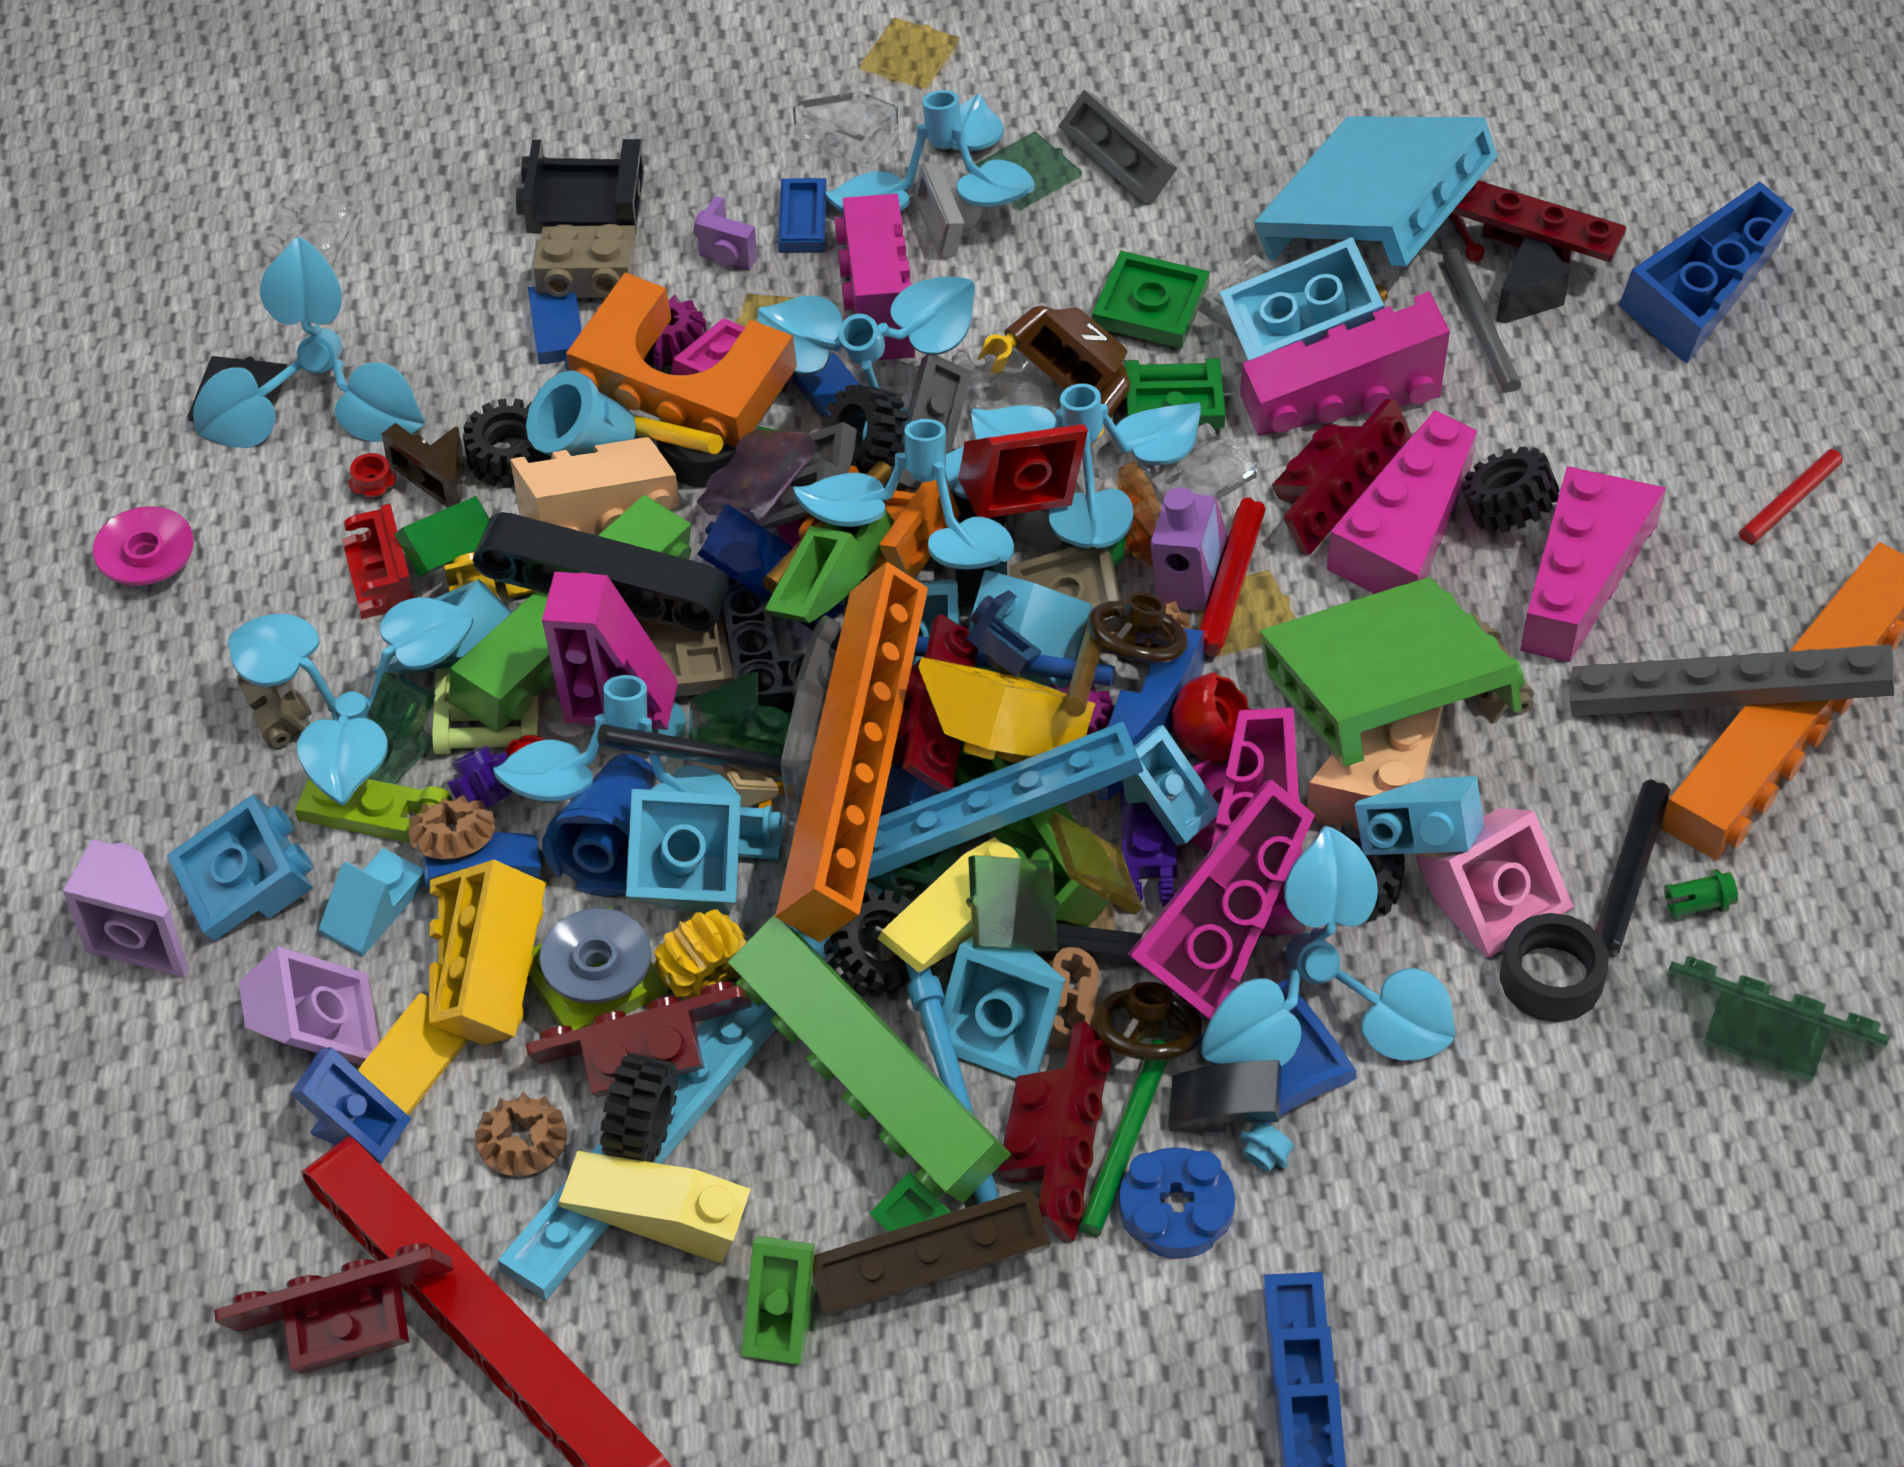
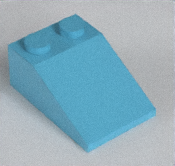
M1353 237L1219 292L1248 361L1301 340L1306 346L1311 345L1326 335L1327 330L1345 324L1347 330L1371 322L1374 320L1372 313L1385 308Z

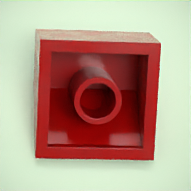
M1085 424L965 441L958 480L976 516L990 518L1071 506L1088 433Z

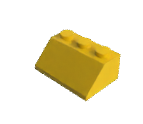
M921 657L918 667L944 734L965 741L964 752L986 759L994 760L996 756L1018 763L1082 738L1087 734L1096 704L1088 701L1085 712L1081 716L1073 717L1067 714L1064 708L1067 693L1018 676L1015 677L1012 674L1007 675L1001 672Z

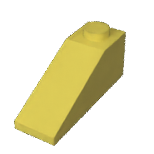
M993 837L961 856L881 931L878 940L920 973L958 950L960 944L979 931L986 933L996 927L1000 917H1011L1035 869L1020 858L1012 847L1001 843Z
M577 1151L557 1206L705 1259L722 1263L734 1241L751 1189L696 1169Z

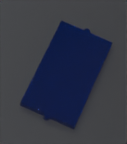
M726 503L715 522L711 521L705 528V532L708 535L697 555L766 601H769L773 593L764 587L762 580L791 551L793 546ZM842 600L827 613L811 623H800L813 631L823 616L827 615L832 619L834 617L837 618L843 611V607L840 605Z

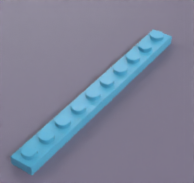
M866 881L864 893L868 890L876 889L878 897L883 892V889ZM795 929L826 962L833 957V953L824 954V944L830 937L819 943ZM765 1001L760 1007L752 1002L751 1008L707 1019L696 1030L705 1069L676 1077L679 1079L674 1094L677 1096L676 1105L672 1107L671 1112L673 1119L671 1125L668 1124L667 1127L668 1135L665 1143L661 1142V1152L659 1156L655 1157L653 1163L662 1164L777 1029L770 1021L777 1013ZM600 1142L591 1152L608 1155L603 1153V1145H600ZM565 1183L498 1259L500 1272L545 1301L610 1226V1224L557 1206Z

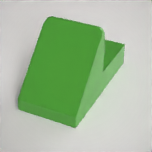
M757 1236L753 1241L742 1356L800 1365L817 1296V1288L811 1286L815 1244Z

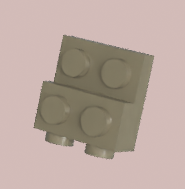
M558 225L556 227H543L541 240H537L534 262L537 294H550L561 297L568 293H576L577 298H606L624 272L633 275L636 247L635 225Z

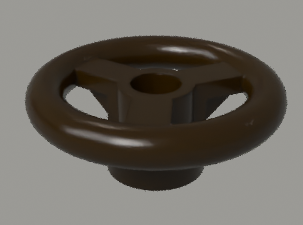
M1133 592L1126 596L1125 601L1118 600L1101 603L1091 610L1087 618V627L1094 640L1113 654L1128 660L1149 664L1167 663L1181 657L1188 646V637L1181 624L1165 613L1166 605L1161 599L1148 593ZM1112 616H1116L1123 625L1122 629L1114 634L1108 632L1103 625V620ZM1150 642L1164 647L1146 648L1133 645V643Z
M1140 982L1133 985L1130 989L1121 990L1107 996L1097 1005L1092 1017L1094 1031L1107 1047L1121 1055L1139 1060L1163 1061L1183 1056L1197 1046L1203 1034V1023L1199 1013L1180 997L1174 995L1167 986L1157 982ZM1124 1007L1130 1015V1023L1126 1029L1118 1034L1110 1026L1109 1017L1114 1011ZM1161 1034L1181 1037L1175 1041L1163 1044L1139 1043L1145 1037H1156Z

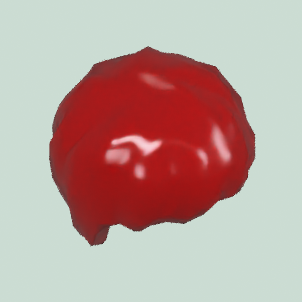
M1217 673L1200 675L1191 679L1179 690L1177 700L1171 710L1172 730L1180 747L1194 755L1201 762L1212 760V764L1228 763L1239 710L1252 709L1248 707L1246 695L1237 688L1235 682L1230 678L1220 676Z

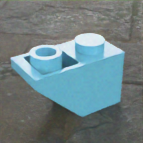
M1477 776L1424 778L1359 800L1355 804L1364 855L1468 852L1485 827Z

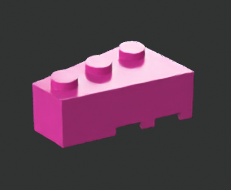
M554 572L542 617V624L564 722L595 725V717L604 714V684L613 677L631 675L642 679L647 686V718L652 721V729L667 730L679 681L607 575L584 572Z

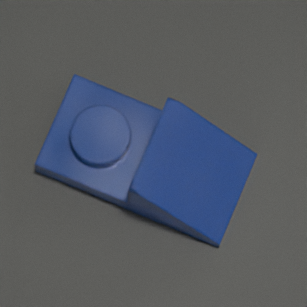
M332 1047L321 1049L290 1093L319 1119L310 1131L313 1136L334 1145L350 1136L377 1163L384 1161L411 1120L403 1110Z

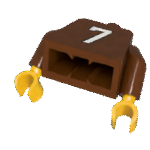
M1047 306L1033 307L1005 329V336L999 334L988 336L978 356V360H981L985 355H995L997 359L994 361L990 372L999 373L1005 368L1012 348L1015 347L1064 390L1075 384H1089L1096 387L1100 392L1101 404H1106L1108 407L1110 418L1130 390L1126 367L1122 364L1128 352L1127 349L1077 307L1059 310ZM1103 425V429H1102L1101 433L1099 434L1098 438H1097L1094 442L1090 443V447H1092V446L1094 445V443H1095V442L1101 437V435L1103 434V432H1104V425Z

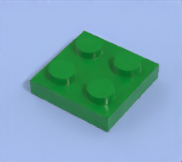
M1120 250L1093 310L1092 319L1106 331L1183 348L1209 286L1210 271Z

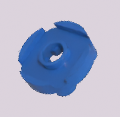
M1172 1147L1159 1149L1151 1153H1142L1133 1158L1129 1171L1121 1184L1119 1212L1125 1230L1132 1238L1134 1234L1139 1241L1148 1245L1147 1250L1167 1258L1182 1259L1198 1256L1211 1249L1213 1243L1221 1238L1224 1232L1226 1234L1232 1225L1235 1207L1234 1188L1229 1176L1221 1168L1220 1159L1215 1154L1204 1150L1195 1151L1187 1148ZM1170 1193H1182L1183 1197L1190 1198L1192 1202L1185 1203L1184 1212L1178 1213L1173 1212L1171 1204L1161 1203V1200L1168 1198Z

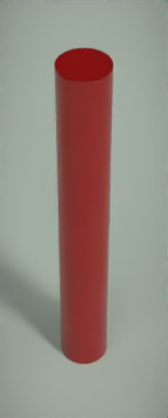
M1828 449L1739 531L1740 539L1749 545H1754L1842 464L1843 458L1841 454L1835 449Z

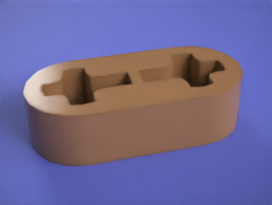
M1075 947L1061 949L1048 964L1066 979L1048 1041L1049 1045L1063 1050L1069 1049L1075 1023L1086 1021L1092 1027V1017L1098 989L1099 970L1095 960L1086 951ZM1064 968L1072 970L1073 979L1078 981L1072 989L1069 988L1070 973ZM1063 1008H1067L1066 1022L1072 1027L1071 1029L1064 1027V1019L1058 1016Z

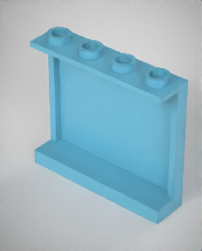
M1347 116L1254 221L1268 259L1274 261L1293 238L1346 240L1353 237L1354 240L1382 241L1390 265L1407 266L1498 157L1485 117Z

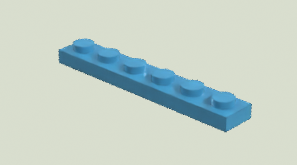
M1122 721L954 787L946 792L881 816L867 880L1144 772L1124 722Z

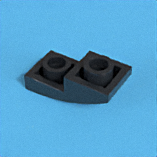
M1279 1060L1225 1063L1173 1075L1168 1118L1169 1131L1226 1132V1122H1279L1282 1068Z

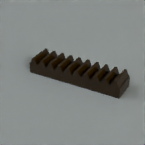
M1032 1187L814 1255L812 1275L825 1317L837 1316L850 1309H861L873 1302L886 1301L895 1295H905L918 1288L931 1287L940 1281H950L963 1274L970 1275L985 1267L992 1268L1008 1260L1015 1261L1030 1253L1037 1254L1050 1248V1241Z

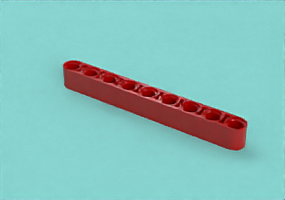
M347 1136L301 1171V1176L314 1197L377 1262L395 1257V1251L398 1248L415 1243L430 1244L434 1249L452 1258L453 1271L402 1285L401 1287L573 1467H672L656 1446L356 1140Z

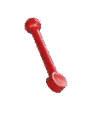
M1450 213L1467 247L1466 258L1474 262L1482 260L1485 253L1484 247L1474 242L1462 216Z

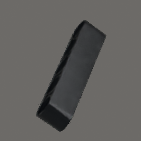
M506 512L496 513L490 517L472 558L476 569L485 577L549 594L554 572H584L607 575L636 618L695 633L709 632L714 628L730 587L726 575L711 565Z

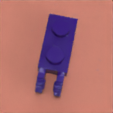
M1123 787L1120 789L1123 878H1127L1128 908H1140V902L1143 900L1140 878H1161L1158 882L1159 899L1162 901V907H1165L1174 896L1173 877H1177L1176 844L1146 802L1133 804L1126 802Z

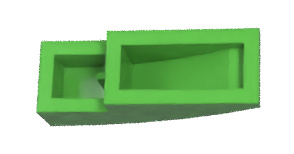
M885 509V514L882 518L865 525L843 527L827 523L824 528L810 526L764 609L768 615L811 623L843 600L868 574L883 553L879 544L895 522Z

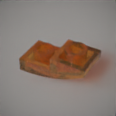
M1133 461L1118 468L1117 489L1123 491L1129 497L1134 514L1125 542L1131 554L1136 558L1142 557L1153 570L1151 540L1161 508L1151 483L1136 461Z

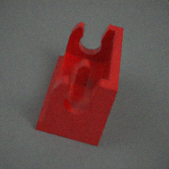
M391 503L381 505V509L356 514L347 518L343 522L346 531H355L358 528L369 529L363 534H353L342 539L361 619L386 614L400 602L414 598L403 549L394 535L398 530Z

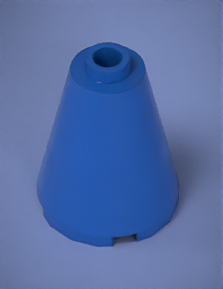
M633 754L614 756L593 777L591 786L575 796L549 823L542 839L543 856L551 870L559 878H561L564 872L577 881L575 889L586 894L602 897L626 894L631 790H651L657 785V778L653 767L648 761Z

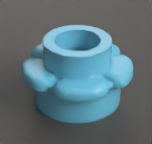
M1255 1122L1248 1133L1246 1131L1241 1132L1240 1138L1246 1144L1242 1154L1250 1162L1266 1172H1270L1274 1165L1283 1169L1288 1166L1287 1157L1293 1150L1294 1144L1278 1129L1266 1122Z

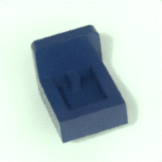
M1007 590L995 597V599L988 595L979 604L970 618L976 625L966 639L985 653V661L995 670L1007 675L1011 673L1017 677L1031 668L1042 651L1001 620L1017 598L1014 593Z

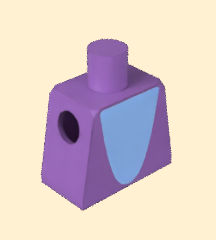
M1183 487L1170 490L1164 497V503L1151 540L1156 594L1166 604L1176 601L1178 608L1181 610L1205 612L1228 539L1217 498L1211 495L1193 494L1190 489ZM1188 560L1189 568L1184 571H1181V566H1188Z

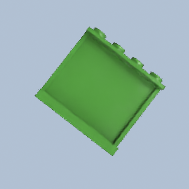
M1431 577L1259 630L1268 677L1344 767L1364 761L1360 732L1493 690L1514 712L1522 710L1519 689L1524 687L1525 681L1522 668L1517 659L1514 657L1510 658L1499 647L1495 637L1487 635L1478 626L1474 616L1471 613L1466 614L1456 604L1453 595L1450 592H1445Z

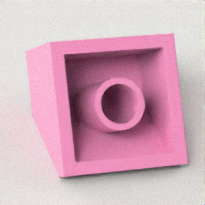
M1498 808L1483 817L1485 827L1468 852L1421 853L1415 856L1434 902L1479 951L1488 958L1502 951L1505 941L1514 927L1530 916L1546 913L1563 914L1574 907L1534 811Z

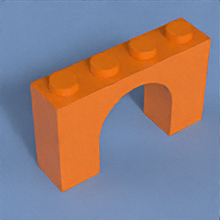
M624 272L566 352L569 371L574 370L589 377L597 387L598 392L619 402L627 409L646 412L661 418L666 423L720 435L723 443L741 449L797 368L793 335L750 320L728 353L713 367L691 375L662 373L646 364L644 358L671 321L667 289Z

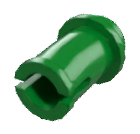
M1718 869L1712 870L1708 877L1676 884L1670 883L1664 886L1665 899L1688 896V899L1685 901L1666 904L1673 919L1718 908L1720 912H1726L1729 910V905L1737 904L1738 891L1732 874L1730 872L1721 873Z

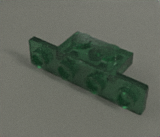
M1686 956L1684 964L1671 961L1668 970L1669 976L1721 993L1703 1042L1711 1047L1813 1082L1830 1032L1885 1050L1890 1036L1879 1033L1882 1023L1868 1017L1849 1012L1845 1021L1824 1014L1827 1004L1810 997L1794 993L1790 1002L1769 995L1772 985L1745 975H1740L1737 983L1717 977L1718 967L1708 962Z

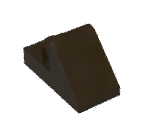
M394 423L381 433L386 459L391 468L446 508L462 502L464 452L458 427H454L431 445L419 434L412 435L397 423Z

